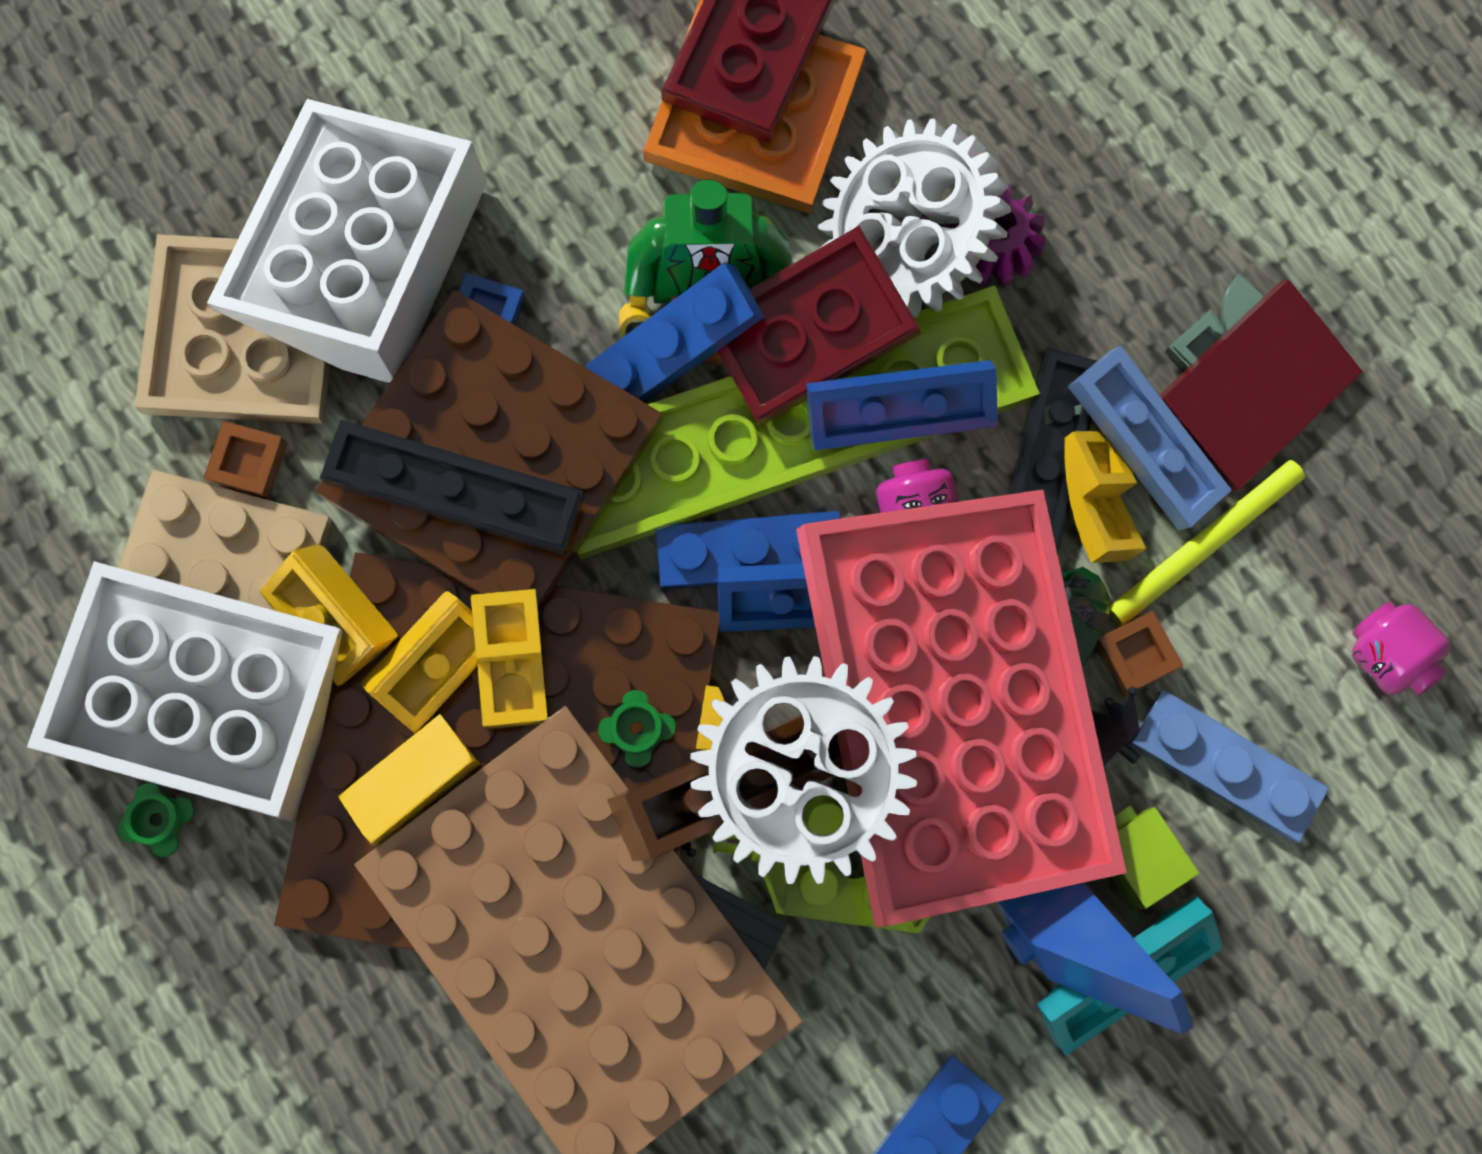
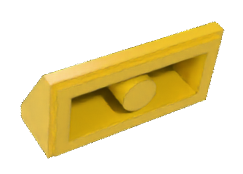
M313 545L293 550L259 591L274 611L342 630L333 681L337 686L348 681L390 646L398 636L393 627L322 545Z
M446 591L361 682V686L374 699L415 734L478 666L475 653L472 611L456 596Z
M439 714L338 797L371 845L378 847L481 763L443 716Z

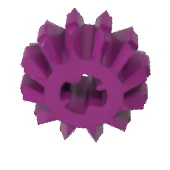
M1010 183L1008 188L997 197H1000L1011 207V212L994 219V222L1007 232V237L1001 241L989 240L987 247L997 255L998 259L996 262L979 260L976 264V268L983 278L981 283L977 282L979 288L986 285L991 273H995L998 282L1003 288L1011 284L1014 272L1025 277L1032 271L1035 265L1033 257L1041 256L1046 245L1045 238L1039 235L1045 226V215L1029 214L1034 203L1032 195L1024 197L1019 201L1012 199L1013 189ZM945 223L944 227L956 228L959 223Z

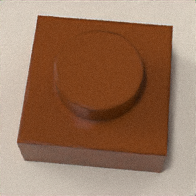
M223 421L203 478L211 485L269 500L288 443L282 436Z
M1153 610L1099 637L1095 645L1123 697L1129 694L1128 689L1130 687H1136L1138 690L1184 666Z

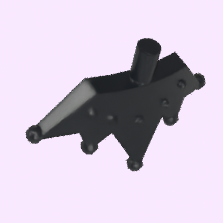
M1132 686L1128 689L1129 697L1124 705L1114 702L1112 698L1105 699L1104 703L1109 707L1110 715L1091 710L1104 767L1117 752L1132 764H1135L1140 758V755L1126 744L1140 730L1134 695L1137 694L1136 687Z

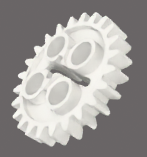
M911 119L906 122L903 137H900L887 126L883 132V145L877 147L867 138L863 141L866 157L861 162L850 156L844 159L851 170V174L848 178L832 177L831 182L840 190L838 198H829L822 201V205L834 213L832 219L818 224V229L826 235L833 237L824 245L857 226H860L872 248L875 242L884 235V240L875 253L912 316L918 317L922 300L933 310L939 312L942 310V293L948 291L959 300L964 298L960 281L965 277L981 283L983 278L976 268V264L979 260L996 262L998 259L997 255L987 245L989 240L1007 237V232L994 222V219L1010 213L1011 207L1000 197H997L1008 188L1007 182L995 173L1000 167L999 163L988 152H985L986 147L973 135L968 137L955 124H952L946 130L936 119H930L923 131ZM900 178L898 186L888 194L890 186ZM955 184L952 194L940 202L943 192L949 186ZM871 209L886 210L888 213H868V211ZM922 213L932 221L921 219ZM894 216L904 217L905 219L901 223ZM959 223L956 228L941 227L938 224ZM939 242L936 253L930 259L924 261L927 250L933 244Z
M815 656L809 664L807 675L797 674L796 667L790 657H784L782 677L773 679L769 671L760 664L756 666L758 687L751 690L746 684L735 678L731 683L739 700L734 706L716 699L711 703L715 711L723 718L720 726H698L697 730L703 736L713 741L711 750L693 752L690 758L700 764L709 766V775L691 782L692 789L711 791L713 800L698 811L699 816L710 817L720 814L724 823L712 837L713 840L718 842L735 835L740 840V843L735 850L733 860L738 863L752 851H755L761 855L758 875L762 877L770 871L775 861L784 863L785 877L788 884L794 883L800 865L810 866L812 876L817 884L823 883L825 863L834 861L839 870L845 876L851 875L850 853L857 850L863 857L873 862L876 859V855L869 839L874 834L892 841L897 837L891 826L885 821L888 813L897 815H909L910 809L903 802L896 799L895 794L896 789H908L917 785V780L898 773V764L916 757V751L896 748L894 739L903 734L909 726L907 722L887 725L882 717L891 708L894 700L889 697L872 705L866 697L871 690L873 680L868 677L852 689L846 685L848 665L844 663L837 668L831 679L822 677L820 658ZM780 704L795 706L799 709L804 719V729L799 739L786 745L772 740L765 729L767 714L772 708ZM841 730H856L868 741V758L857 769H841L830 759L828 752L829 742ZM749 742H756L791 758H799L803 754L804 749L811 750L817 754L814 765L818 769L859 784L862 787V793L858 797H853L816 780H808L803 789L796 788L791 784L793 773L790 770L749 755L745 749L746 745ZM751 769H764L771 773L777 781V798L768 807H751L741 797L740 781L744 774ZM814 796H831L843 808V822L832 833H815L804 822V806Z

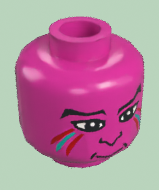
M928 458L892 466L894 478L883 481L876 490L880 513L959 502L952 473L945 469L931 470Z
M1387 602L1365 618L1352 632V635L1357 639L1352 649L1354 661L1386 694H1399L1411 688L1417 696H1420L1448 673L1441 662L1447 657L1451 649V643L1446 635L1416 605L1405 604L1396 607L1392 602Z

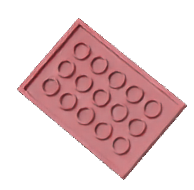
M1044 490L807 523L797 528L796 532L825 677L831 679L842 663L848 665L846 685L852 689L861 681L870 677L873 683L866 699L873 705L880 700L891 697L894 703L882 718L887 725L907 722L909 726L903 734L894 739L895 747L916 751V757L898 764V773L917 780L916 787L896 789L895 798L903 802L910 809L909 815L888 813L885 821L891 826L897 837L892 841L874 834L869 841L873 846L876 859L871 862L861 855L875 927L891 926L1127 873ZM846 729L839 731L837 738L843 768L845 770L859 768L868 758V741L856 730ZM846 779L848 794L853 797L860 796L862 787Z

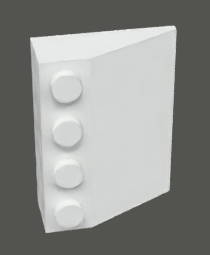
M307 99L207 304L212 310L335 367L390 383L415 347L487 184V179L472 141Z
M94 561L27 747L296 823L302 795L323 732L342 630Z

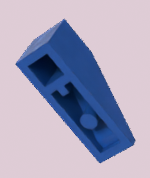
M1084 883L998 902L1009 926L1001 931V934L1013 954L1023 965L1033 960L1049 980L1183 1035L1194 1027L1182 991Z

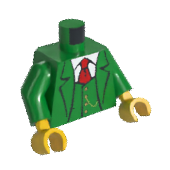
M707 179L695 183L690 189V194H671L664 198L660 217L650 219L629 242L624 294L630 295L629 303L620 309L618 314L620 337L626 336V328L631 322L638 320L645 322L653 316L652 310L647 305L648 297H653L654 304L670 303L672 296H680L724 262L737 267L748 289L793 264L789 239L768 217L757 215L752 196L746 193H727L726 188L716 180Z

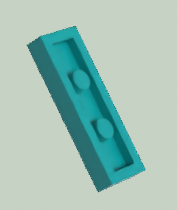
M1197 896L1179 908H1173L1164 912L1154 925L1134 938L1173 982L1223 949L1213 912ZM1060 984L1050 992L1048 997L1037 1003L1049 1034L1065 1056L1128 1014L1126 1011Z

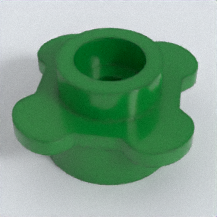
M632 690L623 696V704L614 711L612 717L604 718L600 722L598 733L604 743L615 744L625 753L626 761L630 766L640 768L651 762V752L662 740H669L673 737L676 726L672 716L660 714L648 703V697L644 692ZM634 723L642 724L643 731L641 734L635 735L631 732V726Z
M145 783L138 787L135 792V799L128 805L124 819L119 823V835L125 842H138L150 846L156 856L168 857L179 848L178 836L184 823L194 818V804L189 798L179 797L175 799L164 794L158 784ZM155 814L162 816V822L158 826L152 824V817Z

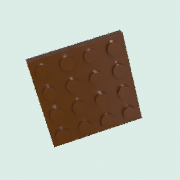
M453 290L361 425L582 490L585 498L566 556L326 485L321 482L315 492L325 501L477 594L536 589L537 611H539L663 421L662 413L470 298Z

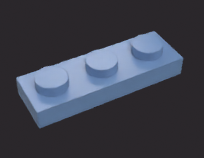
M1121 345L1107 352L1068 386L1178 531L1191 528L1231 491L1221 475Z
M1165 690L1157 693L1139 725L1140 730L1129 743L1131 747L1292 843H1299L1329 789V787Z

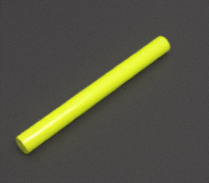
M1288 460L1109 605L1110 617L1119 627L1127 624L1304 480L1305 473L1296 462Z

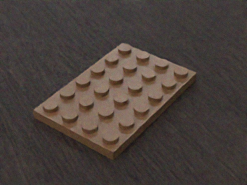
M566 706L354 865L560 1153L637 1154L803 1021L674 849L653 859L632 861L607 799L629 789Z

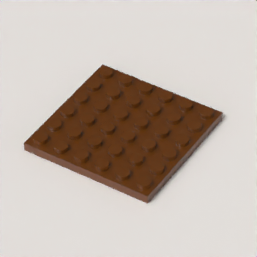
M355 552L350 578L393 627L398 636L390 646L344 684L337 686L332 681L322 736L300 803L274 926L415 950L354 864L377 846H373L367 841L338 796L415 734L361 686L363 679L446 591L450 592L471 611V595L477 593L430 564ZM555 585L538 611L547 719L566 706L628 789H632L693 762L694 760L690 758L691 753L696 752L699 732L697 729L700 725L706 685L710 686L719 634V612ZM478 666L419 730L441 714L481 764L428 808L540 725L484 730ZM632 690L644 692L648 697V703L660 714L672 716L676 726L673 737L669 740H662L651 752V762L640 768L630 766L626 761L625 753L615 744L604 743L598 733L600 722L604 718L612 717L614 711L623 704V696ZM634 723L631 726L633 734L639 735L642 733V724ZM682 845L674 849L679 857Z

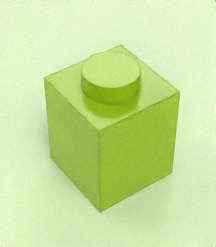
M1128 805L1114 813L1127 873L1111 876L1132 910L1147 909L1200 874L1156 807L1142 810L1136 814L1131 805Z

